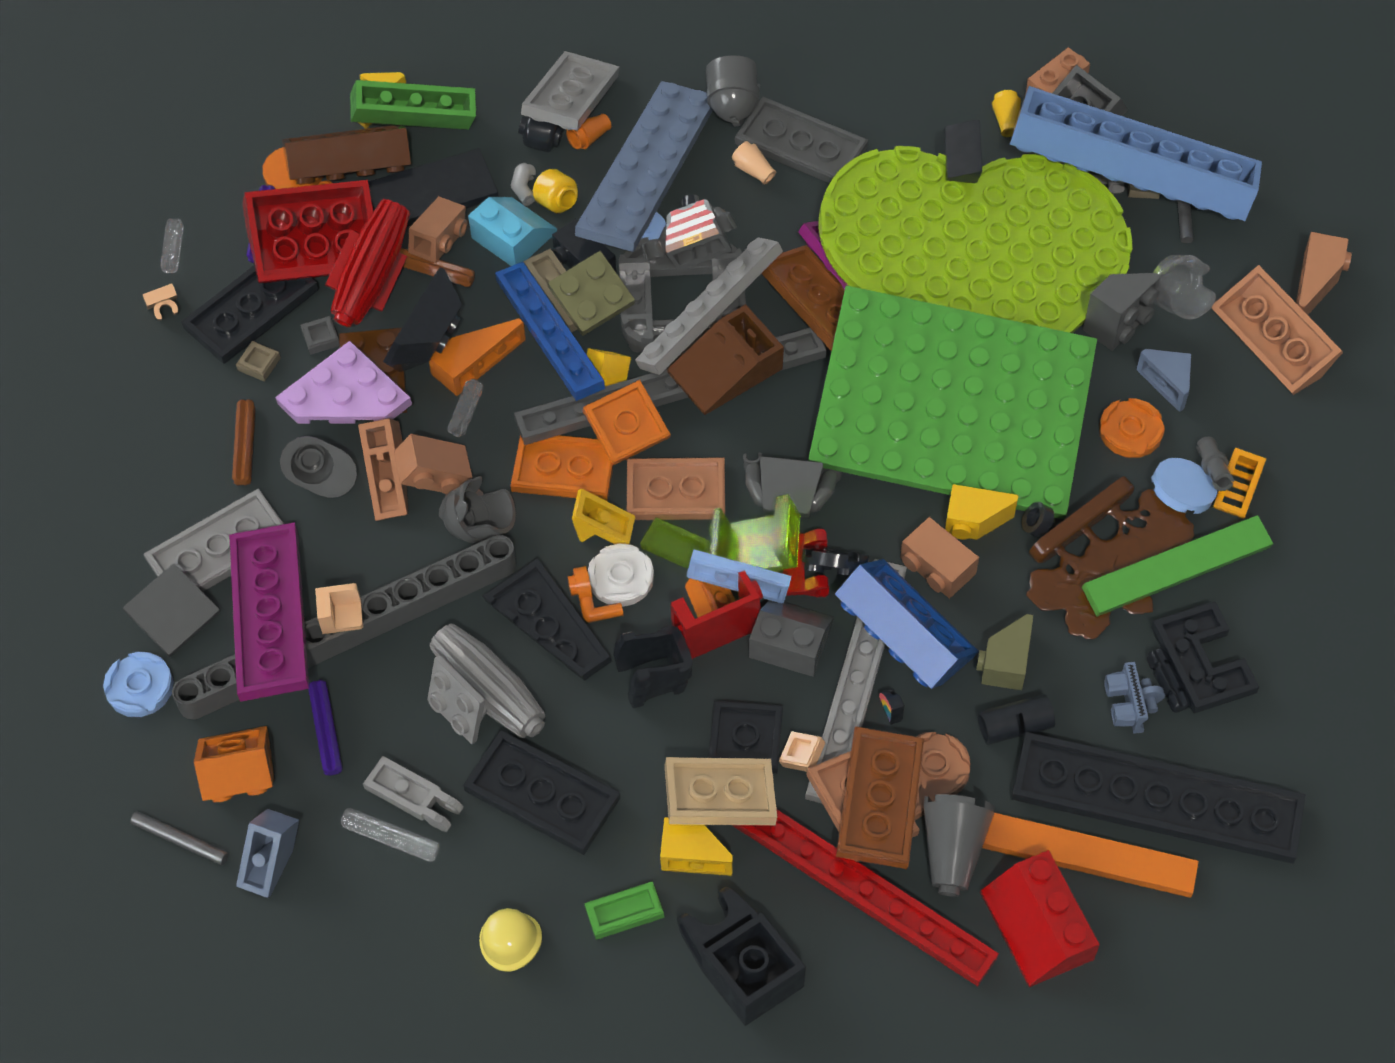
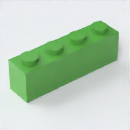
M356 80L350 93L351 122L469 130L476 118L475 88Z

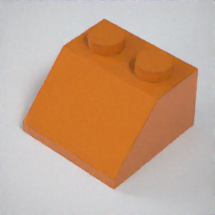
M267 726L198 739L194 766L202 801L212 799L213 802H224L231 799L233 795L242 793L259 795L266 792L268 788L273 787L274 772Z

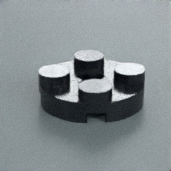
M803 548L801 562L805 563L804 570L824 572V570H831L832 567H836L837 574L851 575L860 564L869 562L870 555H860L859 552L824 548L823 552L814 551V548Z

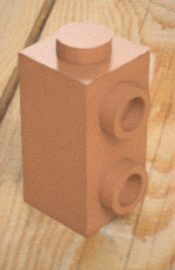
M1068 47L1028 78L1026 93L1029 86L1053 93L1076 65L1089 73L1090 63L1082 55L1077 54Z
M438 196L409 228L408 253L436 263L444 253L450 251L452 244L457 238L465 234L468 221L465 219L466 206Z

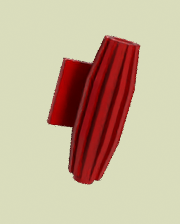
M383 199L364 224L360 233L350 230L325 286L336 290L330 311L335 315L334 321L340 325L351 327L352 324H360L371 307L378 311H383L407 258L406 255L399 253L410 216V211L406 207L392 200Z

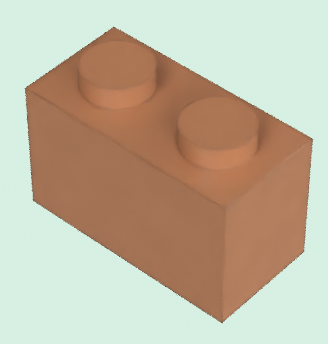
M410 434L394 451L399 481L402 485L448 494L465 481L473 478L465 445Z
M930 517L902 541L900 558L904 565L913 572L917 571L927 580V583L934 591L942 592L949 599L977 573L979 557Z

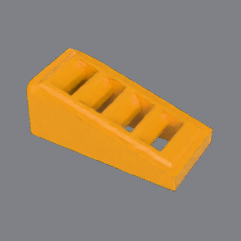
M1235 447L1228 464L1230 474L1250 481V484L1248 486L1235 480L1234 482L1231 481L1233 483L1232 487L1245 491L1246 495L1242 496L1228 490L1218 491L1213 508L1244 519L1266 458ZM1239 465L1241 467L1253 470L1254 473L1253 475H1251L1246 472L1235 469V466ZM1224 496L1242 502L1241 508L1222 502Z

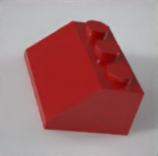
M1049 850L1016 863L980 891L1028 987H1032L1095 959L1100 944Z

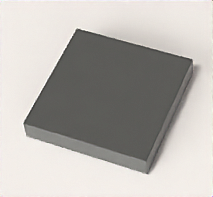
M174 563L123 607V611L169 658L220 613V609Z

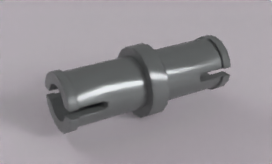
M1213 437L1201 438L1197 442L1199 446H1196V449L1202 458L1201 466L1204 472L1210 475L1216 490L1226 491L1233 486L1231 481L1234 482V478L1228 469L1229 462L1226 455L1220 452L1217 442Z

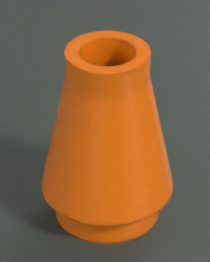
M604 113L587 118L577 131L566 129L567 139L573 148L587 149L599 137L611 129V121Z

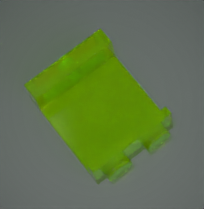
M789 494L776 497L775 515L730 523L722 509L716 508L714 509L713 523L709 527L711 549L707 553L771 571L797 567L800 513Z

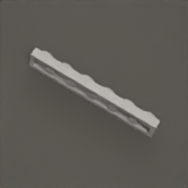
M759 237L750 242L747 249L736 260L730 262L727 268L715 280L710 282L706 289L694 301L690 302L685 310L674 321L670 322L653 342L645 346L643 352L635 359L639 368L660 375L783 252L780 244L777 241Z

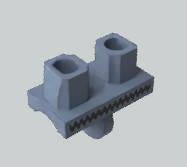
M1135 662L1124 663L1121 672L1107 674L1104 680V687L1108 697L1124 695L1126 703L1112 704L1111 716L1113 725L1132 726L1133 734L1143 733V723L1148 720V713H1156L1158 711L1157 703L1165 698L1163 688L1152 686L1150 678L1142 679L1140 685Z

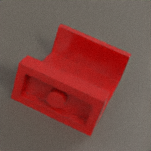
M745 570L738 573L739 600L695 619L683 597L671 602L672 626L677 627L682 632L692 659L752 633L761 610L760 599H763V594L756 580L750 581Z

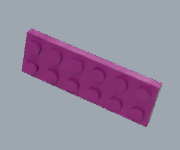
M295 522L230 534L236 684L240 702L309 689L299 539Z

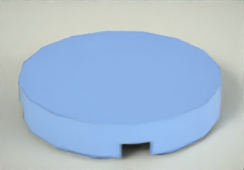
M1168 458L1159 463L1151 477L1155 485L1154 491L1157 497L1164 504L1179 512L1186 513L1187 510L1195 511L1193 514L1202 513L1209 509L1217 495V490L1212 484L1210 475H1207L1201 466L1190 460Z
M150 652L128 654L129 657L123 660L118 659L111 665L105 674L103 688L107 701L116 712L127 717H143L155 713L166 704L172 695L174 681L170 668L161 657Z

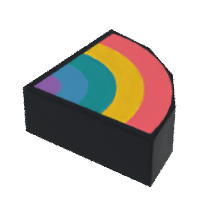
M892 689L880 692L878 696L890 725L901 722L905 705L900 695H895V691Z

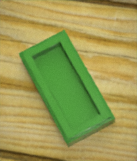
M653 881L584 903L596 940L664 918V912Z

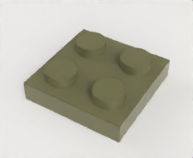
M601 251L548 282V288L582 336L635 304L634 297Z

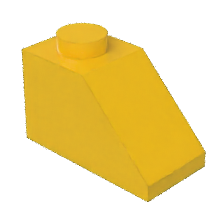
M953 484L945 530L957 539L978 540L1014 518L1018 495Z
M664 817L660 854L661 871L732 876L733 855L705 825L669 824L668 817Z

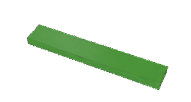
M1257 515L1086 582L1082 589L1098 617L1266 550L1273 545V542Z

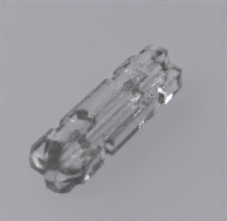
M170 218L165 226L167 232L164 234L162 254L164 255L161 256L160 267L164 273H176L178 270L179 261L177 260L180 258L181 236L184 230L182 220Z
M471 379L465 383L462 390L464 395H460L452 415L454 419H451L449 422L448 432L455 437L466 434L469 427L468 422H471L479 402L477 397H481L483 392V384L477 380Z

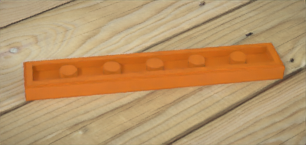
M994 813L983 845V849L1025 859L1049 850L1059 867L1189 898L1193 895L1199 862L1198 860Z

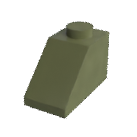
M1026 614L988 638L986 651L979 650L976 670L983 671L981 684L1022 691L1034 615Z

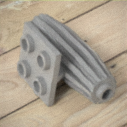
M452 623L445 625L433 636L430 649L436 657L434 658L427 700L435 712L441 713L451 723L452 728L457 734L463 735L471 744L475 743L478 738L480 723L485 714L520 738H525L526 736L534 737L543 729L545 725L543 721L545 712L522 680L485 644Z

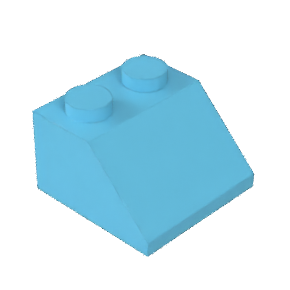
M488 197L468 215L471 238L510 266L530 258L552 237V234L557 232L556 227L513 197Z

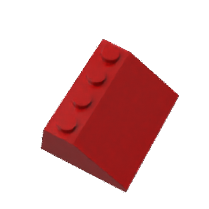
M368 180L245 192L242 204L258 283L329 276L350 230L360 233V230L373 213Z

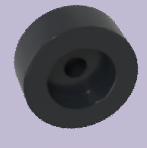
M1041 502L1031 504L1026 509L1022 518L1023 530L1035 537H1042L1057 526V521L1054 520L1053 509Z

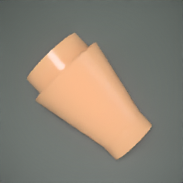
M745 141L732 155L735 167L758 179L764 185L769 183L776 174V170L771 167L756 144H750L748 141Z

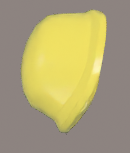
M506 908L496 911L490 915L480 932L479 942L482 955L489 965L499 971L512 972L524 967L536 956L542 943L540 925L534 918L516 909Z

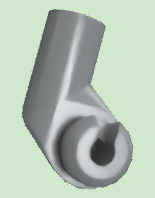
M521 163L515 168L511 181V189L524 206H529L535 201L528 182L534 179L532 175H536V169L533 165Z

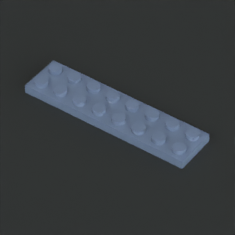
M660 82L575 226V236L627 251H635L713 111L711 106L708 105L706 92L679 86L675 83Z

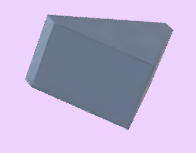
M1152 349L1143 350L1140 353L1136 370L1179 412L1185 408L1190 388L1191 354Z

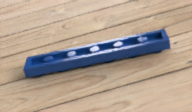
M524 262L496 272L497 283L574 399L578 401L604 390L603 378Z

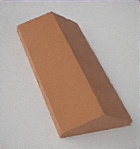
M1260 265L1255 267L1210 306L1293 395L1321 379L1343 353Z

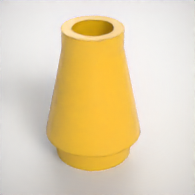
M1003 90L994 95L992 108L999 123L1001 135L1012 137L1021 108V98L1013 90Z

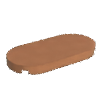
M926 732L916 736L924 738L914 821L924 815L923 804L925 796H929L933 802L935 801V794L956 795L964 788L969 779V753L965 746L953 736L948 734L944 736L936 734V732Z

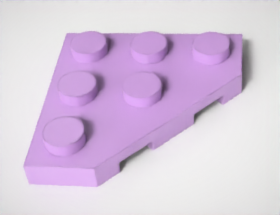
M350 341L275 397L277 404L297 424H310L311 420H329L330 424H355L356 420L378 421L388 418L394 419L412 405L411 398Z

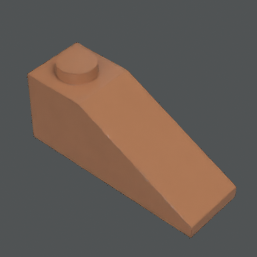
M1315 232L1310 233L1304 252L1296 304L1307 315L1338 283L1342 270L1348 271L1352 256L1351 252H1347L1348 239Z
M388 418L359 424L375 521L408 515L407 485L400 484L394 457L395 449L403 442L399 422Z

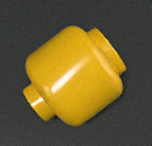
M548 169L537 177L533 186V197L538 204L554 213H563L572 208L576 203L578 188L573 178L557 169Z

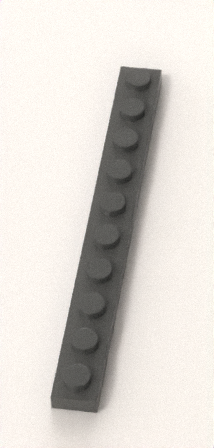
M811 328L775 337L784 346L782 370L826 358V348L822 340ZM665 369L660 375L650 373L605 386L604 390L578 401L571 396L515 412L514 419L524 445L591 426L582 411L584 406L638 380H641L655 407L689 397L668 374L667 369Z

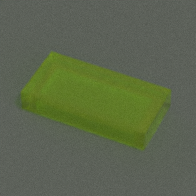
M657 517L640 542L641 549L687 569L689 568L694 549L712 554L715 548L714 542Z

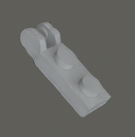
M384 756L381 757L363 783L364 789L421 821L425 819L431 826L444 832L448 831L451 824L447 818L431 810L435 802L454 814H459L463 809L462 804L458 800L441 791L439 786Z

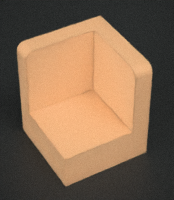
M356 583L315 588L317 618L322 634L363 628L361 597Z

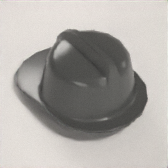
M310 436L297 437L290 441L281 453L280 466L285 477L294 484L317 495L327 498L340 497L349 492L355 484L357 471L351 456L342 449L321 439Z

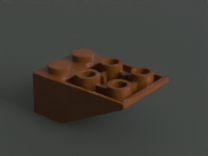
M745 304L719 319L667 369V372L704 415H707L782 370L784 346Z

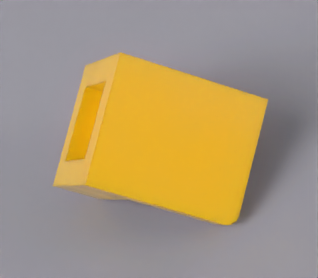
M588 348L587 356L603 378L605 386L627 380L631 357L616 352Z

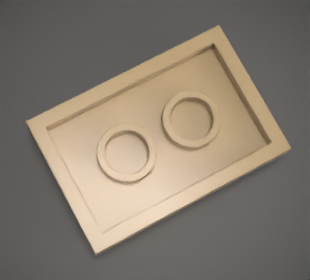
M666 757L665 779L669 824L776 825L777 809L771 759Z

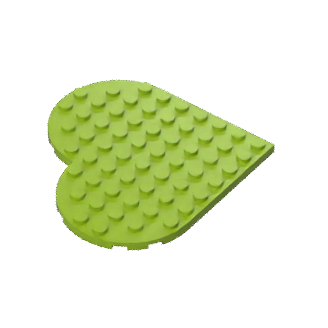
M895 146L894 150L880 152L878 149H875L852 159L837 172L826 189L820 207L819 235L823 250L834 270L848 286L1069 333L1075 332L1085 322L1090 294L1109 275L1127 274L1130 253L1133 249L1131 229L1126 226L1122 216L1123 209L1104 184L1090 173L1081 171L1074 165L1047 160L1043 155L1023 154L1021 158L1008 160L1004 157L992 161L982 167V173L977 183L947 181L946 155L939 153L938 156L930 153L921 152L920 147Z

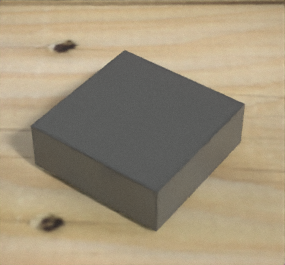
M331 316L300 325L310 355L340 346Z

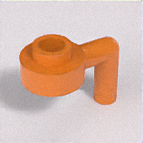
M586 566L573 568V575L567 576L571 596L578 595L582 616L586 622L590 623L624 616L621 603L594 608Z

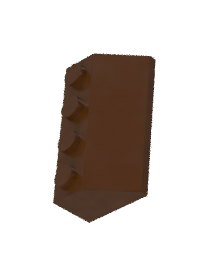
M389 125L282 139L288 176L290 180L296 179V184L315 182L314 177L326 175L327 180L345 178L344 173L355 171L357 176L375 174L374 169L386 168V172H398L404 170V165L411 164L407 130L402 125Z

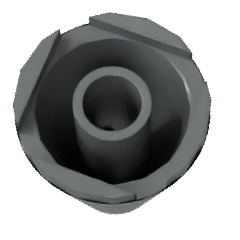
M935 794V801L932 802L929 796H925L923 809L932 886L939 888L938 894L958 897L960 896V891L968 890L994 817L995 806L990 802L985 801V807L975 805L976 798Z

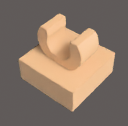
M172 283L142 294L147 309L154 308V316L158 321L162 320L160 309L163 306H169L174 315L178 314V307L173 301L177 299V294Z

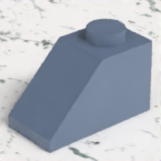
M266 809L249 822L236 887L266 898L272 895L293 852L299 819Z

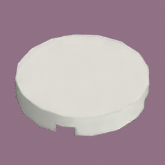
M618 543L606 546L589 563L588 576L591 591L598 600L608 605L621 603L622 607L636 604L647 596L653 586L654 569L651 559L647 554L645 556L643 552L639 551V548L630 544Z

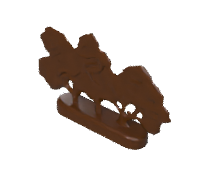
M1125 476L1116 480L1046 533L1029 550V554L1038 563H1045L1057 553L1061 557L1060 567L1054 570L1037 569L1031 572L1029 581L1031 589L1027 591L1026 595L1041 611L1065 609L1067 611L1065 621L1068 625V632L1074 636H1083L1085 639L1092 640L1097 638L1110 625L1109 616L1111 611L1098 617L1096 616L1082 589L1084 583L1191 542L1194 537V525L1185 517L1186 513L1176 511L1164 504L1152 489L1142 492L1138 500V510H1120V505L1134 492V485ZM1148 510L1150 515L1144 516L1140 512ZM1107 515H1111L1119 521L1118 533L1110 540H1101L1092 531L1091 527ZM1134 517L1145 520L1147 525L1144 528L1134 527L1126 519L1129 518L1133 521ZM1124 525L1130 529L1128 534L1123 532L1122 528ZM1082 534H1085L1090 539V545L1087 546L1085 554L1081 557L1065 550L1066 546ZM1068 564L1074 569V574L1067 572L1066 567ZM1148 596L1122 608L1126 609L1130 614L1153 612V600Z

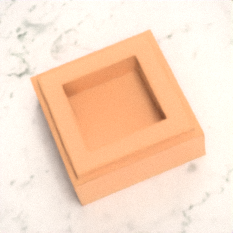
M792 731L779 762L785 768L807 772L808 768L817 765L825 746V741L819 736Z

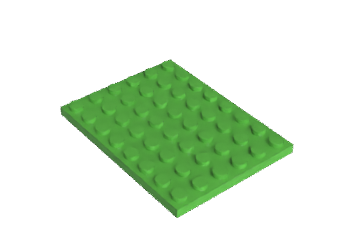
M846 285L808 461L823 463V468L947 495H951L953 484L1018 495L1016 510L1026 511L1034 502H1041L1053 509L1054 518L1064 520L1067 516L1097 338Z

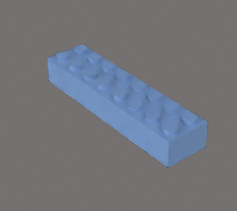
M1031 86L1028 87L1010 141V145L1016 146L1020 151L1034 152L1045 156L1053 162L1062 161L1074 165L1081 171L1099 173L1109 180H1120L1132 184L1135 188L1143 191L1151 190L1162 194L1167 199L1181 200L1201 210L1209 209L1221 213L1224 217L1232 220H1246L1259 190L1262 161Z

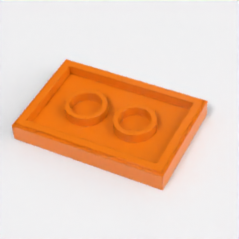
M520 435L511 481V492L576 498L578 490L582 488L608 501L614 465L610 462L598 439L558 435L524 445Z

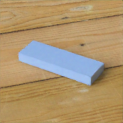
M694 549L686 577L739 592L738 573L745 570L750 581L756 580L760 586L764 599L784 603L792 576Z

